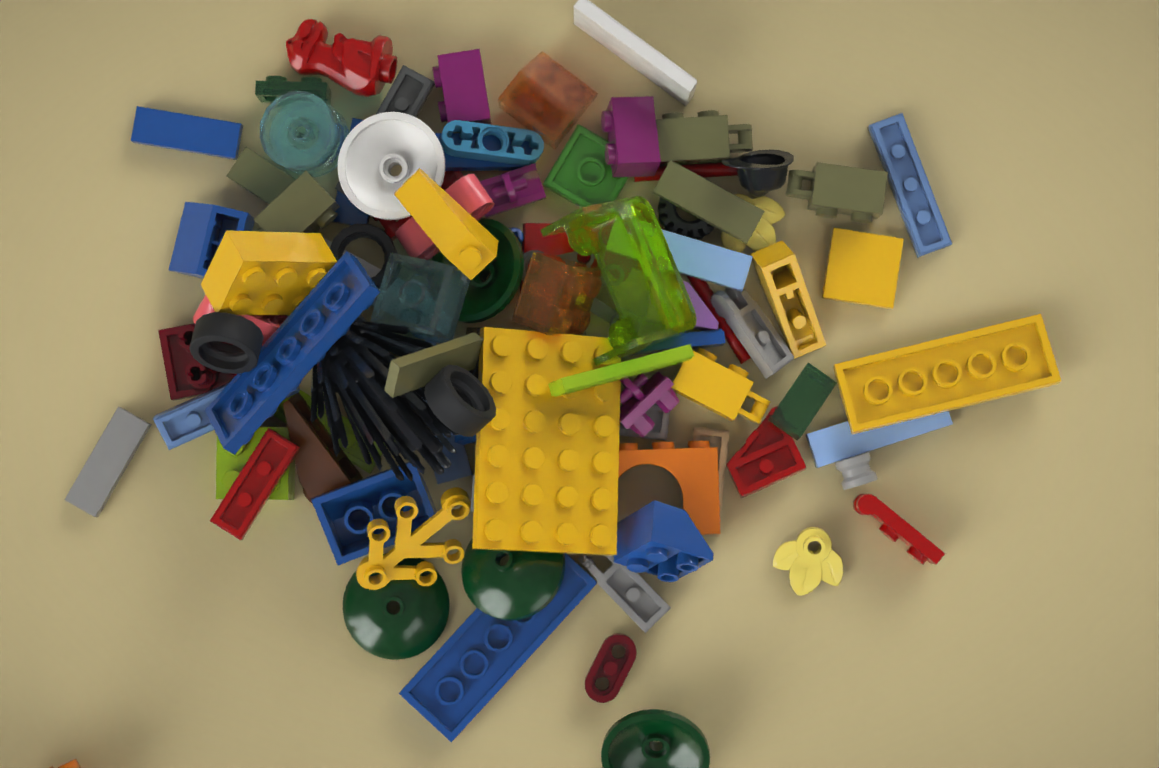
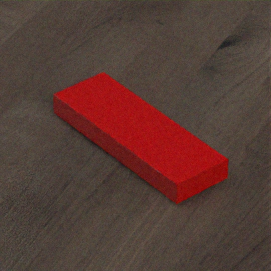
M268 428L210 519V522L237 539L243 540L301 447Z

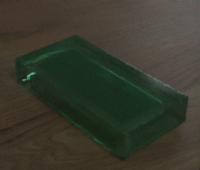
M808 362L768 420L795 440L800 439L837 382Z

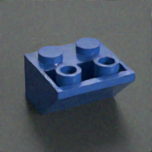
M185 202L169 271L203 279L226 230L252 231L255 222L254 217L248 212L214 204Z
M654 500L617 522V555H614L613 562L627 566L629 571L636 573L646 572L656 575L661 581L676 582L679 578L697 571L698 568L713 561L714 553L687 512L683 509Z

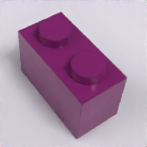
M480 49L437 55L439 66L432 68L435 87H442L444 101H438L441 123L461 120L492 125Z
M653 96L611 97L607 110L602 111L601 126L603 132H608L609 143L605 145L606 165H611L612 177L655 176L661 159Z

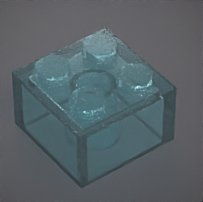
M390 253L380 286V293L377 296L370 321L410 327L407 330L409 333L401 335L437 343L453 340L470 279L454 265Z

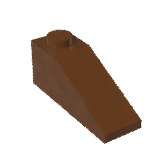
M299 392L283 403L290 440L301 447L294 458L298 479L303 486L305 497L311 503V498L363 478L341 448L338 456H335L331 434L318 417L311 423V408Z

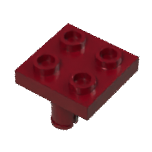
M195 323L158 330L170 399L173 401L202 395L229 383L237 375L212 370L193 358L189 349Z

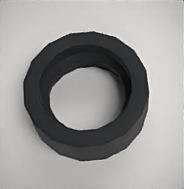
M353 224L342 229L333 239L330 250L338 261L343 256L346 246L353 240L369 238L376 241L384 252V264L381 271L376 276L371 277L378 289L384 288L393 279L398 267V252L391 238L381 228L371 224Z
M213 312L203 315L196 321L189 350L193 358L203 366L223 373L240 374L249 372L257 366L264 336L258 326L242 316Z
M457 365L445 366L425 385L424 394L433 413L445 426L462 436L473 437L496 415L494 400L486 387L469 371Z

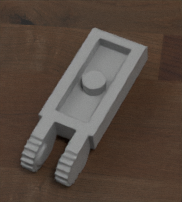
M725 287L724 291H717L711 296V304L716 309L715 311L720 317L727 319L725 321L765 379L775 374L794 359L793 354L755 300H752L746 290L743 289L741 292Z
M582 554L578 560L597 579L596 583L645 633L671 609L638 573L629 571L627 566L614 563V555H603L613 564L602 573L589 556Z

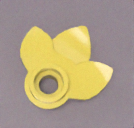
M734 194L765 212L747 244L722 231L721 241L724 248L741 253L746 246L754 251H758L776 243L775 230L772 224L780 221L785 216V212L779 203L766 196L751 199L744 194Z
M818 527L806 528L798 535L796 540L780 545L773 558V567L789 570L790 584L794 592L799 596L812 592L821 580L830 585L838 586L843 576V563L840 555L831 549L832 542L828 533ZM812 541H817L821 545L818 550L811 551L807 548L808 544Z

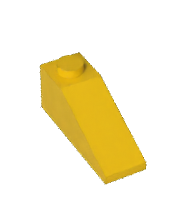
M419 168L395 191L394 195L441 253L470 280L478 275L497 256L499 240L422 169Z
M781 240L751 253L750 256H753L752 261L760 284L786 344L794 356L793 358L796 359L826 346L794 252Z

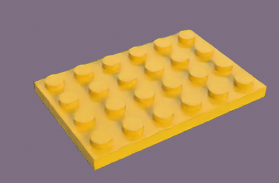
M493 327L481 328L480 337L483 341L479 353L478 380L492 396L496 406V415L476 434L472 549L617 555L621 381L617 380L557 397L551 396L548 384L560 378L620 363L622 339Z

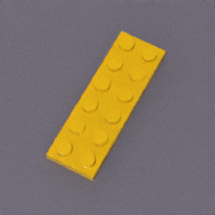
M1041 314L834 364L833 366L852 435L1056 385L1061 382Z

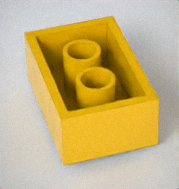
M226 230L201 282V287L215 312L235 315H290L336 264L337 260L321 233Z

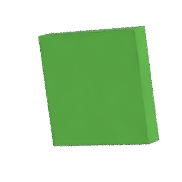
M578 124L545 179L543 187L604 221L629 177H612L611 165H606L605 145L609 141Z

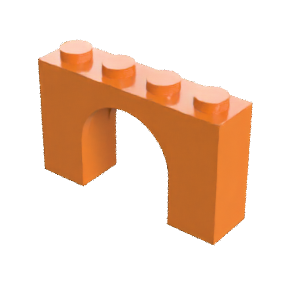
M688 441V448L674 449V442H652L653 449L638 450V443H619L618 479L627 470L639 465H656L667 470L680 485L683 510L687 512L700 534H721L718 447H710V441Z

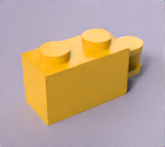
M698 347L696 352L693 351L694 356L692 359L682 362L673 380L674 385L671 387L675 393L731 422L735 420L738 414L756 424H760L771 402L750 391L754 382L747 379L749 372L734 364H730L726 368L716 363L717 356ZM746 397L755 401L750 412L741 408Z

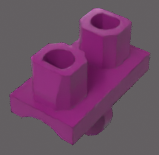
M535 163L480 181L495 203L494 207L485 215V218L546 199Z
M658 371L649 380L644 374H639L633 381L629 378L620 380L621 384L625 387L620 393V403L623 404L620 407V424L627 430L630 428L642 437L653 429L655 425L652 419L645 413L649 408L656 404L666 414L680 402L671 388L674 385L673 382Z

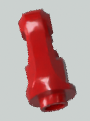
M307 19L301 23L294 37L286 41L288 58L295 72L299 75H321L327 77L355 95L362 97L378 95L381 93L385 83L391 84L396 75L397 56L392 55V40L386 36L378 35L371 42L354 38L347 39L343 34L338 33L334 36V43L329 45L325 44L328 38L325 24L321 21L318 23L315 19Z

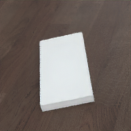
M578 0L574 5V25L684 106H687L694 96L697 79L591 1Z

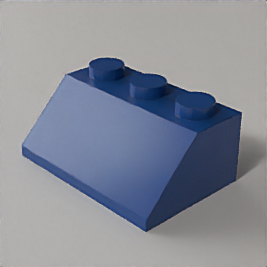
M410 461L405 464L413 474L412 482L398 465L404 476L403 481L398 480L390 468L311 498L337 565L368 554L369 537L367 525L374 519H383L389 526L390 538L384 543L383 548L395 544L397 515L394 504L398 498L410 496L416 501L418 514L412 520L411 533L437 512L421 472L418 468L413 467ZM404 506L401 508V511H409L412 506ZM376 529L373 533L380 534L384 529Z

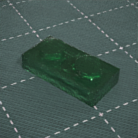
M267 76L266 81H256L255 95L260 102L331 104V89L327 82H322V79L318 77H302L301 82L287 81L286 77Z

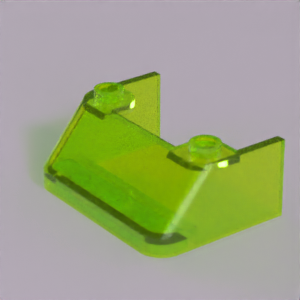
M634 196L581 207L541 229L543 237L566 232L569 245L574 251L582 256L594 254L621 320L612 323L609 328V342L613 350L594 358L596 366L629 356L683 334L695 327L697 322L695 309L654 210L645 198Z

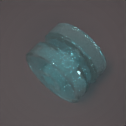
M291 91L277 97L266 108L260 121L259 138L265 153L276 164L298 175L307 170L312 177H320L332 172L338 166L339 152L345 138L349 134V129L344 117L322 98L306 91Z

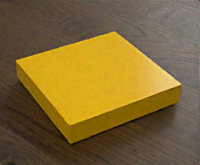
M833 228L822 298L893 309L904 239Z

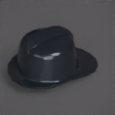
M757 150L745 153L739 157L722 160V164L736 168L741 186L748 190L752 196L761 197L770 191L781 188L785 184L788 165L794 161V156L789 152L781 150Z

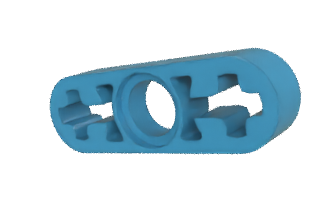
M461 120L448 122L444 126L439 139L443 151L450 156L522 166L536 163L544 150L542 137L533 130ZM453 132H459L460 138L465 139L461 141L460 145H454V140L449 138ZM473 133L478 134L475 140V148H471ZM487 135L496 136L501 141V149L498 151L487 150L483 146L482 138ZM509 138H512L513 141L511 142L510 146L513 147L510 153H507L506 150L509 146ZM524 141H528L530 148H533L530 155L524 154V148L519 147Z

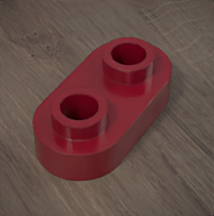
M616 633L608 636L603 641L585 677V690L592 700L606 703L618 695L637 655L635 643L629 636ZM615 645H622L625 648L624 656L620 658L614 657L611 653L612 648ZM599 677H606L609 680V686L604 690L598 689L595 685Z

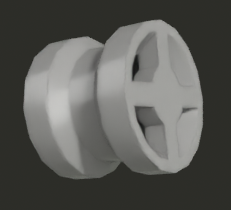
M869 452L835 463L836 469L842 472L844 478L841 483L843 490L878 479L876 472L870 469L869 462L871 457Z

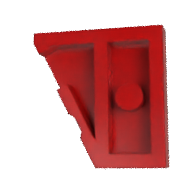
M778 406L770 410L768 416L752 432L745 444L726 464L741 499L800 473L807 468Z

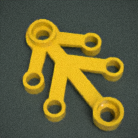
M459 487L446 490L440 499L442 508L412 533V520L418 514L416 501L410 496L398 498L394 504L397 515L395 546L383 556L384 543L390 538L388 523L383 519L370 521L367 525L369 552L368 556L363 558L357 567L356 577L358 583L369 590L381 589L391 580H416L421 586H430L437 580L436 569L431 562L423 561L416 566L397 564L404 558L443 557L449 564H457L462 561L465 553L459 540L449 539L445 542L436 543L424 542L452 519L462 520L469 514L471 501L468 493ZM456 505H462L460 508L452 509ZM404 506H412L409 511H401V508ZM376 529H384L380 534L373 533ZM451 549H458L456 553L448 554V551ZM425 571L431 572L427 576H420ZM372 573H379L378 575L370 576Z

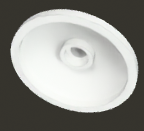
M401 112L379 113L361 121L345 138L338 156V177L347 198L362 212L384 220H398L411 216L394 193L419 168L440 187L445 175L444 151L435 133L420 119ZM395 165H401L402 171L398 176L391 175V169Z

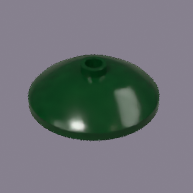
M481 218L478 222L499 240L497 256L472 280L452 264L441 251L433 256L431 260L429 288L432 298L445 315L459 322L478 323L494 317L510 303L522 280L524 256L521 244L511 229L493 219Z
M473 538L469 542L462 560V582L468 598L483 613L500 620L524 619L541 611L557 594L565 573L564 553L472 549ZM509 555L508 563L506 565L501 566V559L504 556Z
M404 558L397 565L416 566L425 560L422 558ZM436 570L437 580L430 586H421L416 580H391L381 589L369 590L358 583L355 571L346 586L343 597L344 621L353 639L367 652L391 660L411 658L430 648L444 631L450 611L448 590L439 572ZM425 571L420 576H427L431 572ZM372 573L370 576H375L379 573ZM392 600L400 604V611L397 614H392L388 611V603Z
M648 709L628 714L612 725L602 743L601 762L603 768H709L710 749L702 731L686 717L671 711Z

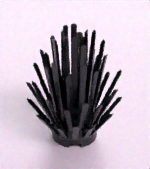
M360 314L351 324L348 332L340 337L326 352L323 360L312 368L311 423L317 419V408L318 416L322 419L325 403L328 427H330L335 456L337 457L340 452L338 439H341L343 447L347 448L348 439L336 396L337 392L345 408L363 458L368 465L372 463V456L379 471L383 466L381 464L382 458L373 443L375 441L395 476L400 481L404 480V476L393 457L411 482L413 474L399 453L424 475L425 467L414 453L415 450L421 454L437 474H443L444 468L447 469L451 466V461L442 452L443 445L449 452L456 453V450L444 435L450 438L451 433L453 435L460 434L453 432L445 426L433 413L426 402L425 387H420L394 398L384 391L391 360L396 359L391 353L402 357L434 345L430 342L399 335L409 333L411 331L409 330L410 327L368 322Z

